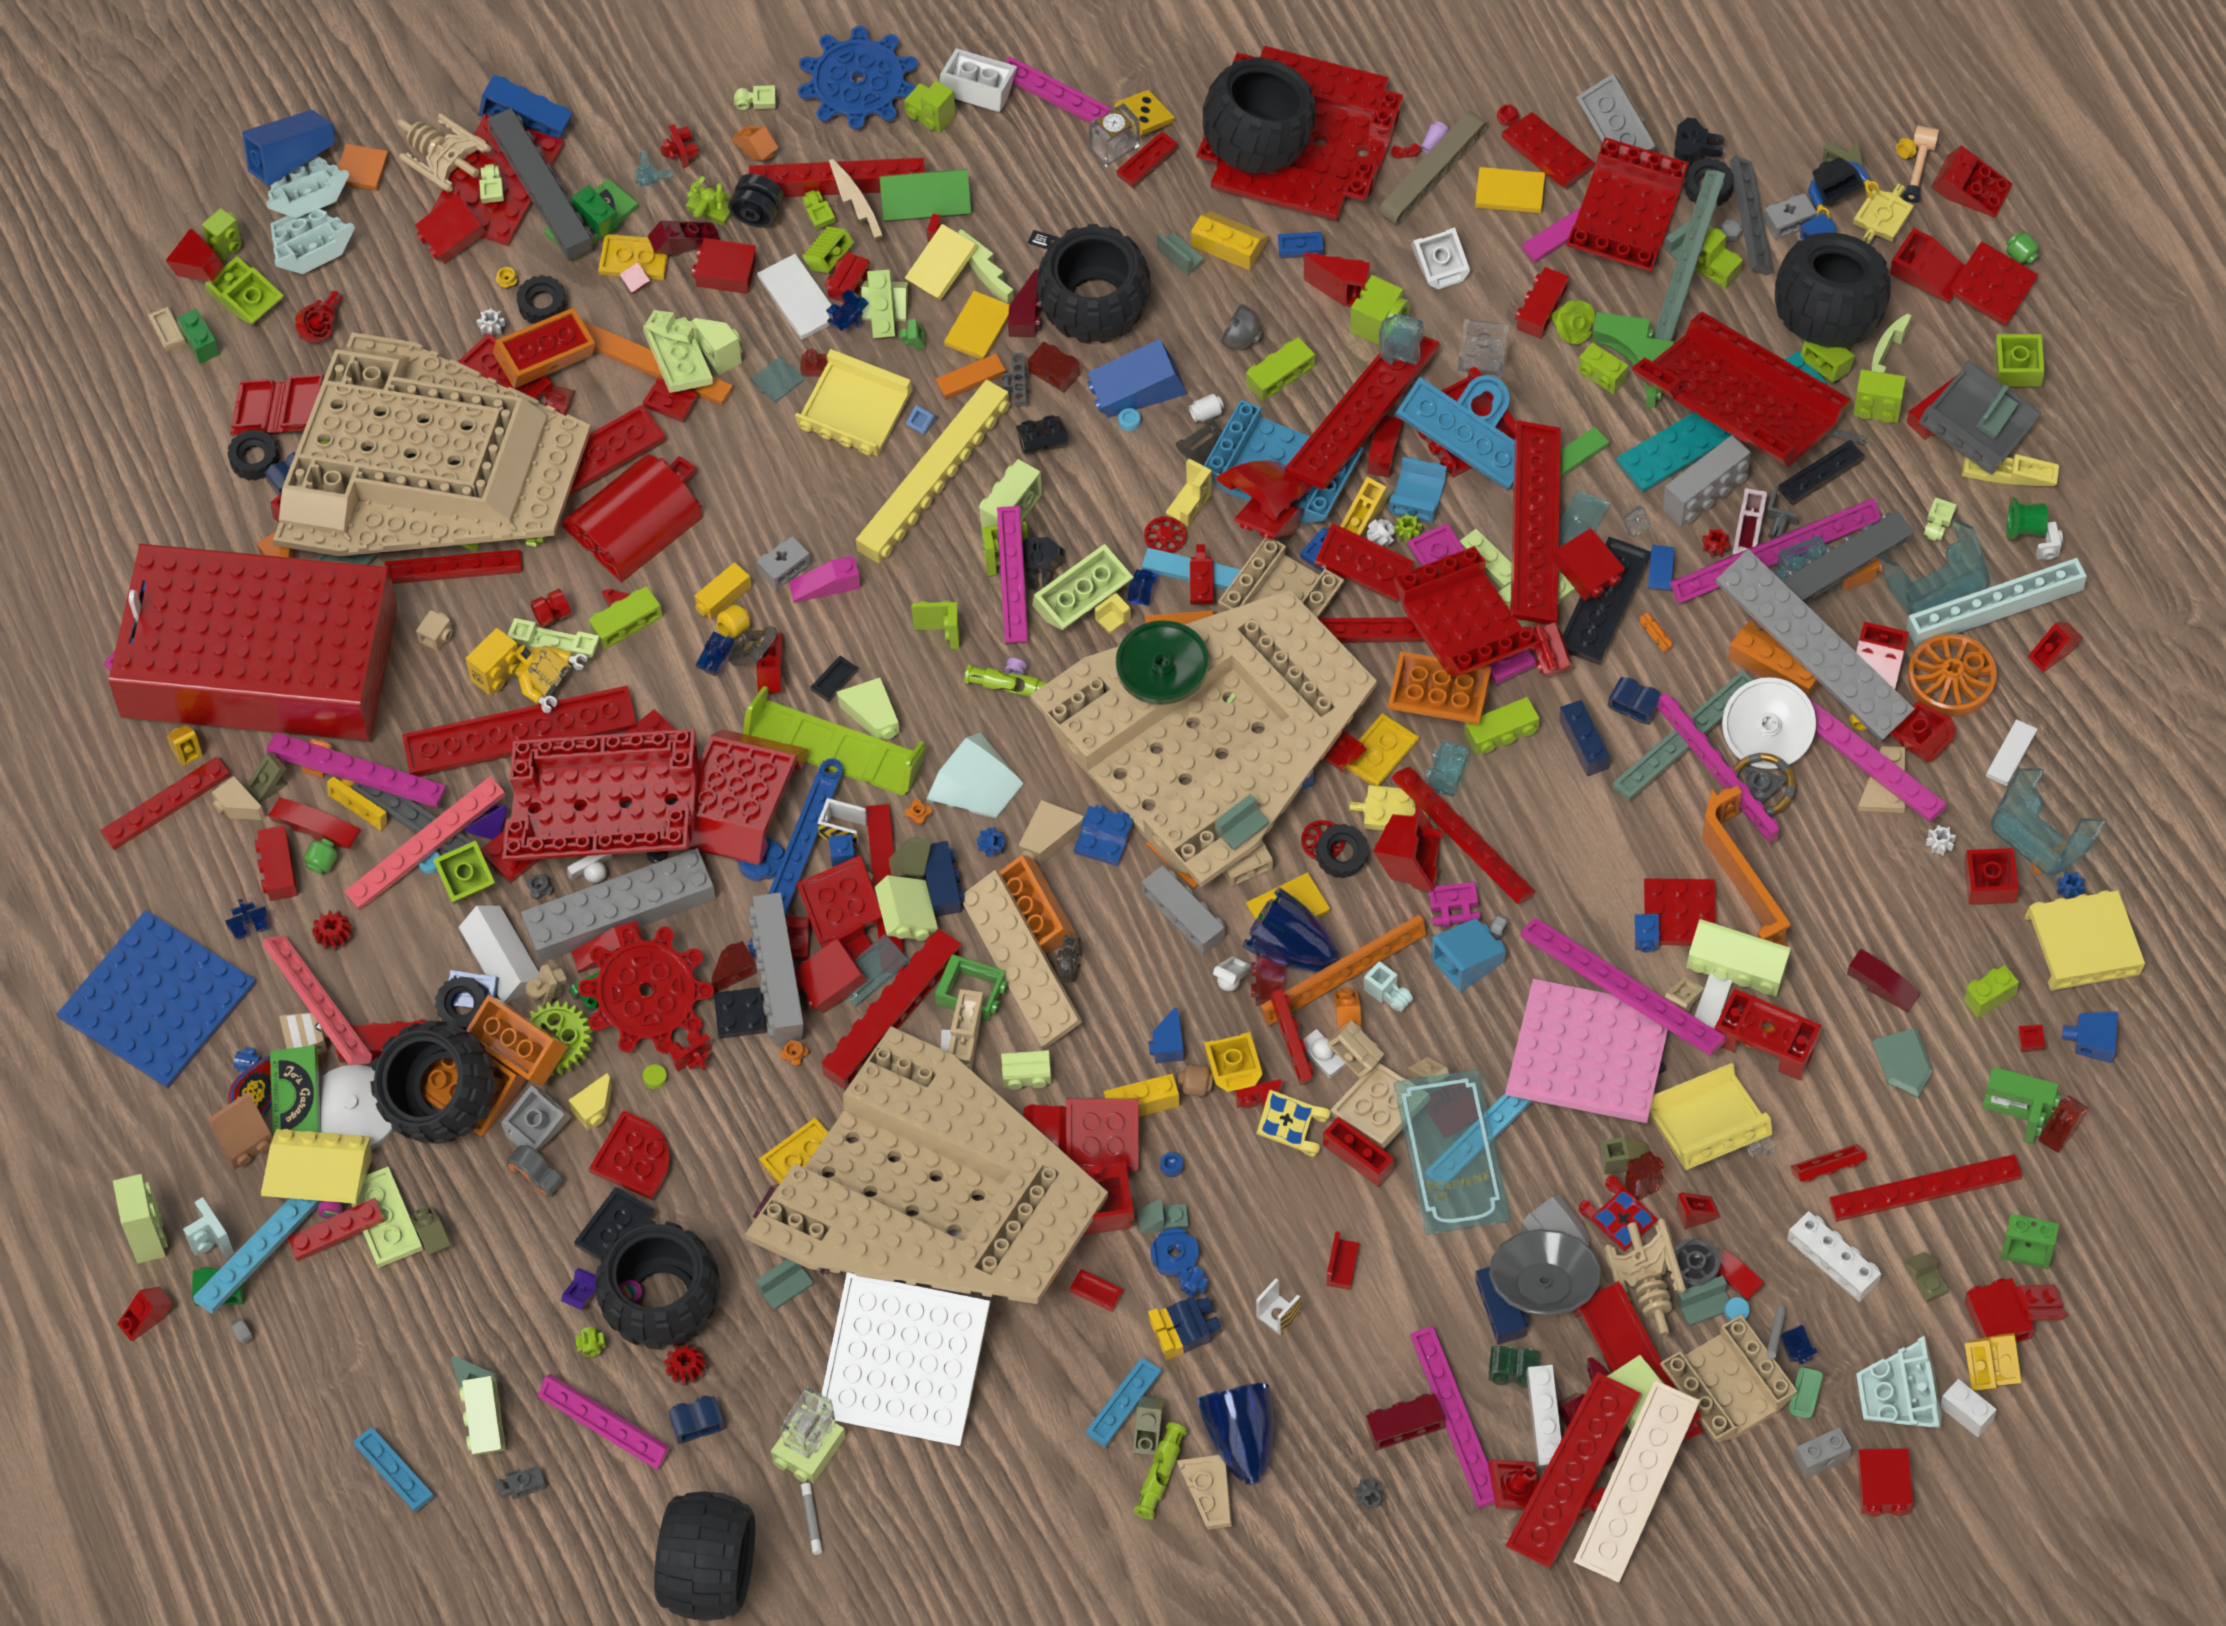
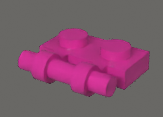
M1475 882L1435 886L1433 892L1428 891L1431 912L1441 911V916L1432 917L1433 926L1443 925V927H1450V924L1465 923L1475 918L1480 921L1479 911L1470 912V908L1478 907ZM1462 909L1461 914L1449 915V910Z

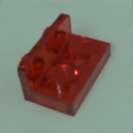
M1257 954L1256 962H1252L1251 976H1256V983H1251V997H1255L1256 1006L1269 1001V996L1273 991L1282 989L1284 992L1285 960H1261V954Z

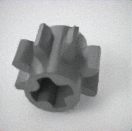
M1373 1477L1365 1480L1360 1479L1358 1487L1354 1488V1492L1357 1495L1355 1497L1357 1504L1364 1503L1366 1509L1374 1506L1379 1507L1381 1499L1385 1498L1382 1491L1384 1487L1381 1481L1375 1484Z

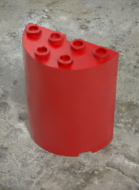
M647 454L562 521V528L586 551L589 550L596 560L622 583L703 518L700 511L702 505L685 486L683 476L679 472L674 473L664 458L658 459L653 455Z

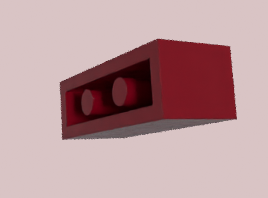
M1422 1394L1413 1401L1407 1403L1401 1401L1395 1403L1391 1408L1371 1411L1369 1415H1366L1365 1425L1374 1449L1377 1451L1445 1429V1417L1436 1394Z

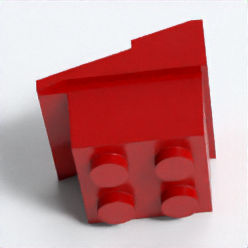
M1416 805L1413 816L1392 814L1390 820L1385 825L1379 841L1375 844L1373 853L1390 879L1409 883L1414 889L1433 892L1438 873L1436 861L1440 840L1445 836L1444 830L1434 829L1421 807Z
M1126 1161L1081 1167L1082 1170L1108 1192V1198L1098 1213H1095L1093 1221L1083 1235L1129 1229L1130 1222L1134 1221V1212Z

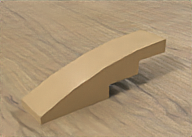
M834 159L829 160L844 205L853 202L859 222L868 220L874 239L883 238L874 213L859 188Z
M960 989L950 1030L951 1040L948 1052L972 1070L984 994L983 992Z

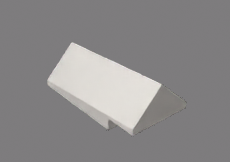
M476 906L459 926V930L468 943L483 973L488 976L498 977L496 994L501 1001L507 1004L526 994V984L532 979H537L539 972L501 906Z

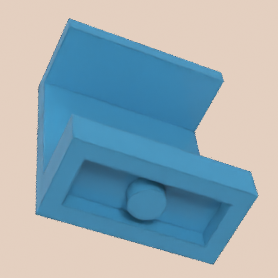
M1403 457L1394 495L1391 494L1389 501V514L1398 516L1408 514L1413 517L1417 516V520L1433 523L1446 481L1447 466H1442L1435 462L1420 461L1417 458Z

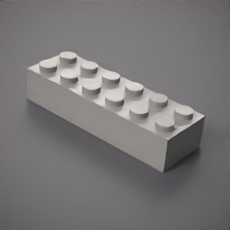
M781 892L753 896L752 905H748V921L753 933V949H756L757 971H760L759 986L760 992L763 993L764 997L763 1010L764 1015H767L768 1037H773L774 1045L788 1043L790 1040L802 1041L803 1019Z

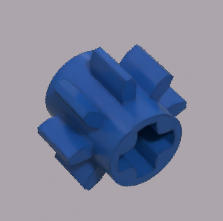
M996 827L980 830V835L976 839L978 851H985L986 856L1002 853L1001 849L1006 844L1003 832H996Z
M2066 871L2064 879H2057L2056 884L2059 886L2057 894H2062L2065 899L2076 898L2078 893L2084 894L2086 889L2083 886L2085 878H2080L2078 872L2068 873Z
M245 1047L242 1052L237 1051L234 1058V1068L240 1071V1075L254 1063L261 1060L262 1056L256 1053L255 1048Z
M1191 1266L1189 1271L1183 1268L1178 1277L1180 1279L1178 1283L1181 1284L1180 1289L1190 1296H1196L1198 1292L1204 1294L1209 1285L1207 1283L1208 1279H1206V1272L1196 1266Z

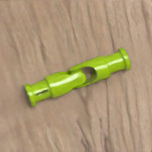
M968 664L964 678L965 684H980L984 688L993 690L1005 688L1004 690L1008 693L1030 697L1032 693L1048 683L1040 681L1036 677L1017 673H1007L1006 675L998 669H982L973 667L972 664ZM1017 677L1025 682L1023 691H1015L1018 686Z
M1169 1422L1166 1425V1435L1164 1440L1160 1441L1155 1453L1153 1463L1150 1466L1140 1492L1142 1496L1138 1506H1135L1133 1509L1134 1513L1139 1517L1152 1520L1155 1516L1154 1509L1157 1501H1160L1171 1475V1470L1180 1452L1179 1445L1183 1436L1187 1434V1429L1180 1424Z

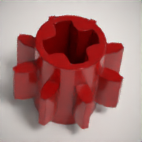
M1709 529V535H1703L1702 543H1704L1703 551H1707L1710 557H1723V551H1729L1730 543H1728L1729 534L1725 535L1722 529Z

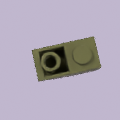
M920 837L907 839L889 858L891 876L920 880L925 873L931 845L930 840L921 839Z
M1627 1137L1601 1141L1600 1156L1604 1175L1652 1167L1647 1143Z
M432 1207L419 1208L413 1215L409 1216L428 1255L450 1246L442 1223Z
M1140 1397L1136 1414L1134 1453L1155 1455L1160 1443L1165 1399Z

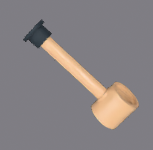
M1917 125L1914 142L1919 150L1911 183L1903 193V199L1907 202L1916 203L1920 201L1919 183L1927 151H1935L1939 129Z

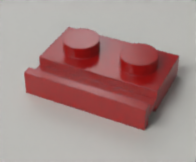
M657 377L655 385L651 387L643 401V407L684 422L698 395L697 392L689 389L670 393L665 381Z
M1342 731L1323 760L1343 772L1347 764L1351 765L1367 749L1363 743Z
M2055 1284L2020 1285L2014 1290L2023 1311H2026L2028 1317H2026L2027 1321L2063 1320L2068 1316L2067 1312H2064L2062 1309L2064 1304Z

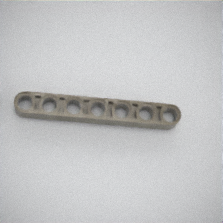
M1467 111L1382 202L1379 214L1396 225L1402 223L1486 131L1488 122L1471 111Z

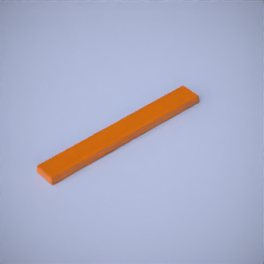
M583 321L596 343L594 351L651 376L663 379L650 349ZM713 377V384L689 390L697 392V395L723 406L733 390V385Z
M1420 915L1413 917L1283 992L1284 995H1288L1291 1003V1008H1289L1290 1014L1376 965L1379 961L1381 962L1426 936L1423 918ZM1271 1000L1260 1005L1264 1022L1268 1026L1278 1021Z

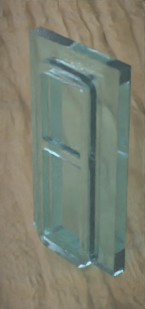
M1577 490L1559 522L1558 548L1590 528L1596 532L1610 503Z
M885 934L855 959L868 981L848 995L847 999L857 1007L909 962L898 949V946Z

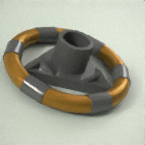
M1759 752L1742 758L1733 767L1737 778L1742 769L1744 770L1746 783L1751 791V795L1762 804L1787 783L1782 800L1774 806L1765 808L1768 816H1773L1784 810L1793 799L1796 789L1795 776L1790 766L1780 757L1770 753ZM1761 761L1771 762L1785 774L1786 778L1746 766Z

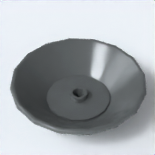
M1544 1229L1518 1233L1503 1242L1491 1258L1489 1271L1495 1292L1510 1306L1529 1314L1547 1316L1572 1312L1587 1303L1599 1287L1601 1268L1595 1253L1584 1242L1562 1231Z

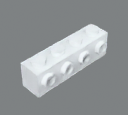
M1808 1211L1789 1229L1787 1240L1858 1302H1861L1879 1284L1881 1277L1879 1268L1872 1262L1868 1263L1858 1249L1846 1244L1838 1232L1831 1231L1825 1226V1222L1819 1216H1814Z

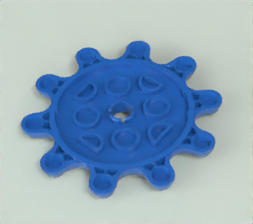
M863 26L854 27L851 32V38L845 42H840L832 35L826 34L819 40L820 46L824 50L823 55L818 58L803 57L799 61L800 69L805 73L811 74L812 80L798 88V95L803 100L818 99L822 102L816 112L817 118L821 122H828L836 115H844L848 117V125L854 131H858L863 127L864 119L869 115H878L884 121L891 122L897 115L892 102L899 98L906 99L916 88L915 85L907 83L903 76L917 68L918 60L913 56L897 57L894 54V50L899 44V38L894 34H888L877 42L871 41L868 38L867 29ZM856 76H861L864 78L862 81L856 83L854 80H852Z

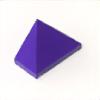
M500 802L496 803L463 830L467 833L493 840L500 834L507 812L506 806Z

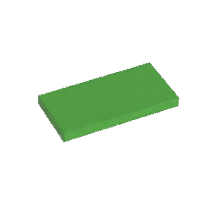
M967 169L880 176L883 221L931 217L932 213L941 216L971 213Z

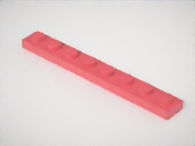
M491 776L347 888L344 891L345 894L360 911L505 797V792Z
M286 936L265 938L263 947L349 1066L370 1063L371 1053Z

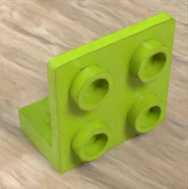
M1021 521L1022 541L1028 538L1026 521ZM990 525L981 528L987 576L997 575L996 566L1000 565L998 525Z
M921 601L911 604L914 630L945 629V640L950 641V649H960V623L957 602L942 601L929 603Z

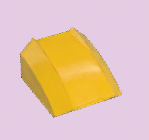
M1250 1032L1217 1041L1204 1042L1207 1062L1217 1086L1226 1092L1257 1084L1262 1076V1069Z

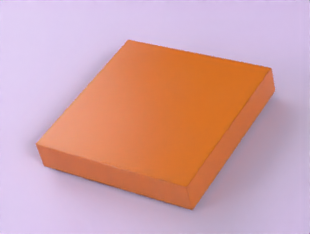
M346 144L338 166L340 171L345 169L349 173L345 185L377 191L389 153L385 150Z

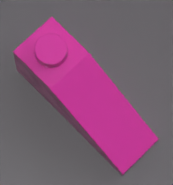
M854 556L831 560L789 581L793 602L796 603L860 589L859 574Z

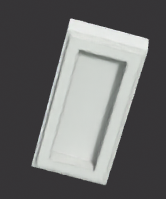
M612 854L586 856L568 866L567 875L571 881L584 875L590 883H601L607 875V870L603 863L612 859Z
M1231 956L1215 967L1213 975L1217 976V983L1223 991H1234L1238 988L1240 979L1250 973L1252 966Z
M1316 1029L1303 1039L1306 1047L1305 1054L1330 1079L1347 1065L1327 1045L1330 1039L1325 1038Z

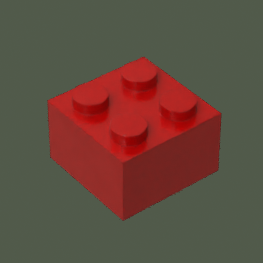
M2014 848L1966 850L1964 870L1968 904L2016 903L2019 888Z

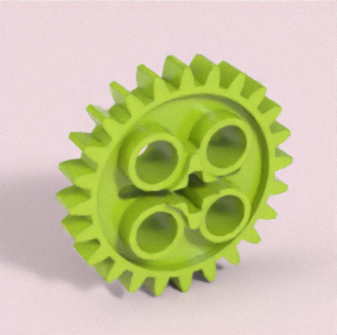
M556 1001L554 1007L547 1002L545 1009L538 1005L539 1012L530 1011L532 1018L529 1020L541 1028L545 1024L561 1042L568 1046V1051L564 1052L550 1076L554 1075L555 1070L560 1075H563V1068H567L571 1072V1065L573 1063L576 1066H580L578 1059H586L583 1051L591 1050L586 1044L593 1042L592 1037L589 1035L593 1032L589 1026V1020L585 1018L586 1015L582 1010L579 1011L576 1005L571 1007L568 1002H565L562 1006L559 1001ZM556 1020H560V1023L558 1025L553 1026V1023ZM575 1035L573 1040L567 1042L570 1036Z

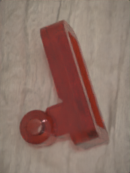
M807 349L801 357V375L805 377H821L828 364L827 354H818L814 349Z

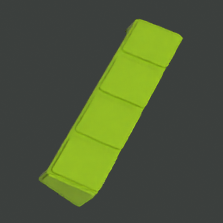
M765 686L762 687L745 711L743 734L808 748L809 752L804 762L818 767L826 759H837L842 763L844 776L861 782H870L873 786L901 796L910 791L925 759L926 748L924 741H920L914 750L898 746L767 700L768 687ZM833 766L828 767V770L833 772H837L838 770L836 767Z

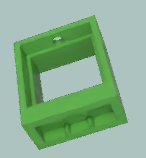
M952 954L935 993L936 1005L955 1011L958 998L950 995L960 973L995 984L986 1007L982 1006L980 1019L989 1022L992 1014H996L998 1011L1000 995H1004L1008 987V981L1005 980V971Z
M2011 1213L2000 1259L2048 1270L2059 1224Z

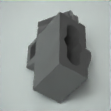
M539 1466L524 1471L518 1469L506 1473V1479H499L495 1482L500 1497H505L511 1493L513 1499L546 1489Z

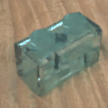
M1442 741L1439 748L1435 747L1432 755L1434 764L1432 768H1427L1425 780L1428 781V785L1436 793H1442L1450 797L1455 795L1468 759V748L1458 744L1454 745V743Z

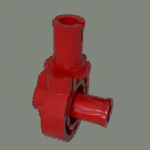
M333 290L323 303L321 300H316L313 304L298 311L295 317V327L300 339L302 338L306 342L315 344L327 339L331 335L333 321L336 319L335 315H331L334 314V309L343 300L342 295L336 299L340 294L339 292Z

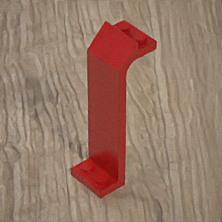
M1619 1281L1594 1293L1587 1303L1573 1310L1576 1318L1582 1316L1611 1373L1641 1355L1663 1384L1676 1389L1673 1382L1660 1366L1662 1361ZM1698 1409L1683 1441L1703 1432L1699 1425L1702 1416Z

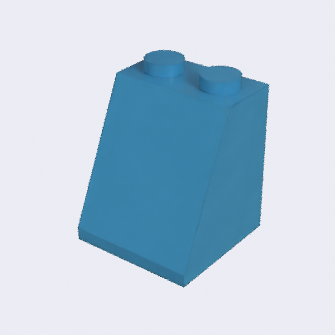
M1477 918L1432 938L1431 960L1460 993L1505 962V946L1500 940H1495L1488 926L1484 923L1481 924Z

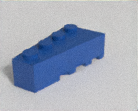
M495 74L482 94L478 113L481 117L485 114L494 116L512 108L515 115L519 114L524 124L523 127L558 139L562 138L572 116V112L565 106L557 105L546 97L538 96L527 88L513 84L507 78L499 77Z

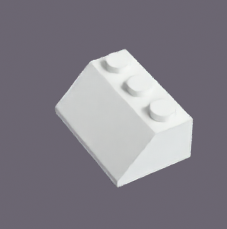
M956 48L940 74V83L954 91V99L1000 112L1008 99L1017 66Z

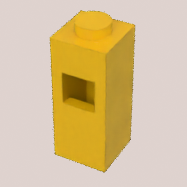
M734 562L694 595L697 612L701 616L706 615L711 621L715 619L720 612L728 608L752 588L750 575Z

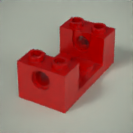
M1734 988L1714 1030L1726 1036L1725 1043L1721 1046L1722 1048L1735 1052L1739 1042L1780 1058L1778 1072L1801 1080L1819 1043L1822 1025ZM1771 1024L1775 1029L1772 1032H1765L1762 1029V1025Z

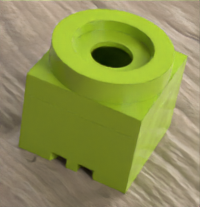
M1371 275L1364 288L1367 291L1362 290L1360 292V299L1357 298L1351 307L1350 332L1382 346L1386 340L1389 341L1400 327L1405 326L1410 313L1411 302L1403 298L1402 288Z

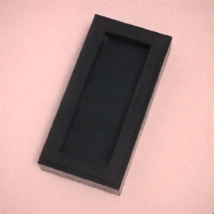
M840 655L810 686L811 691L829 703L837 692L858 672V667Z

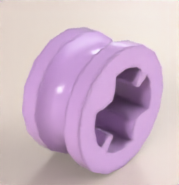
M1009 658L1004 672L1006 674L1017 673L1024 675L1027 664L1020 659Z

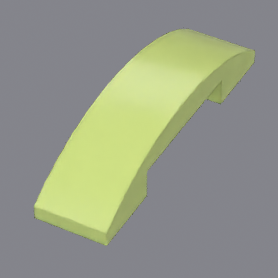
M1906 314L1899 318L1883 334L1875 349L1871 371L1886 373V367L1882 366V363L1892 342L1902 344L1910 327L1911 315Z
M514 618L507 635L517 644L525 645L529 649L545 645L571 652L574 657L577 654H584L587 658L593 657L600 639L598 635L579 631L577 635L539 628L536 622Z

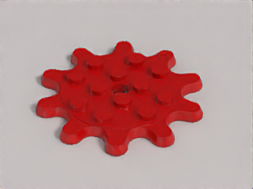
M624 926L619 933L621 946L618 950L609 951L602 946H595L591 949L590 958L598 965L599 975L595 979L582 980L578 984V992L584 997L595 998L599 1003L598 1011L589 1019L590 1028L594 1031H601L608 1026L617 1028L620 1032L618 1047L622 1052H632L638 1040L649 1038L653 1041L656 1050L659 1053L665 1054L669 1052L668 1047L672 1045L671 1033L674 1029L683 1028L688 1032L694 1029L697 1031L701 1030L702 1021L693 1013L692 1007L697 1000L711 998L714 988L710 983L699 982L693 976V969L702 962V952L697 948H691L684 953L676 952L672 947L674 934L671 928L661 927L657 930L654 939L643 941L639 938L634 927ZM644 984L649 985L652 988V994L642 996L639 992L640 986Z

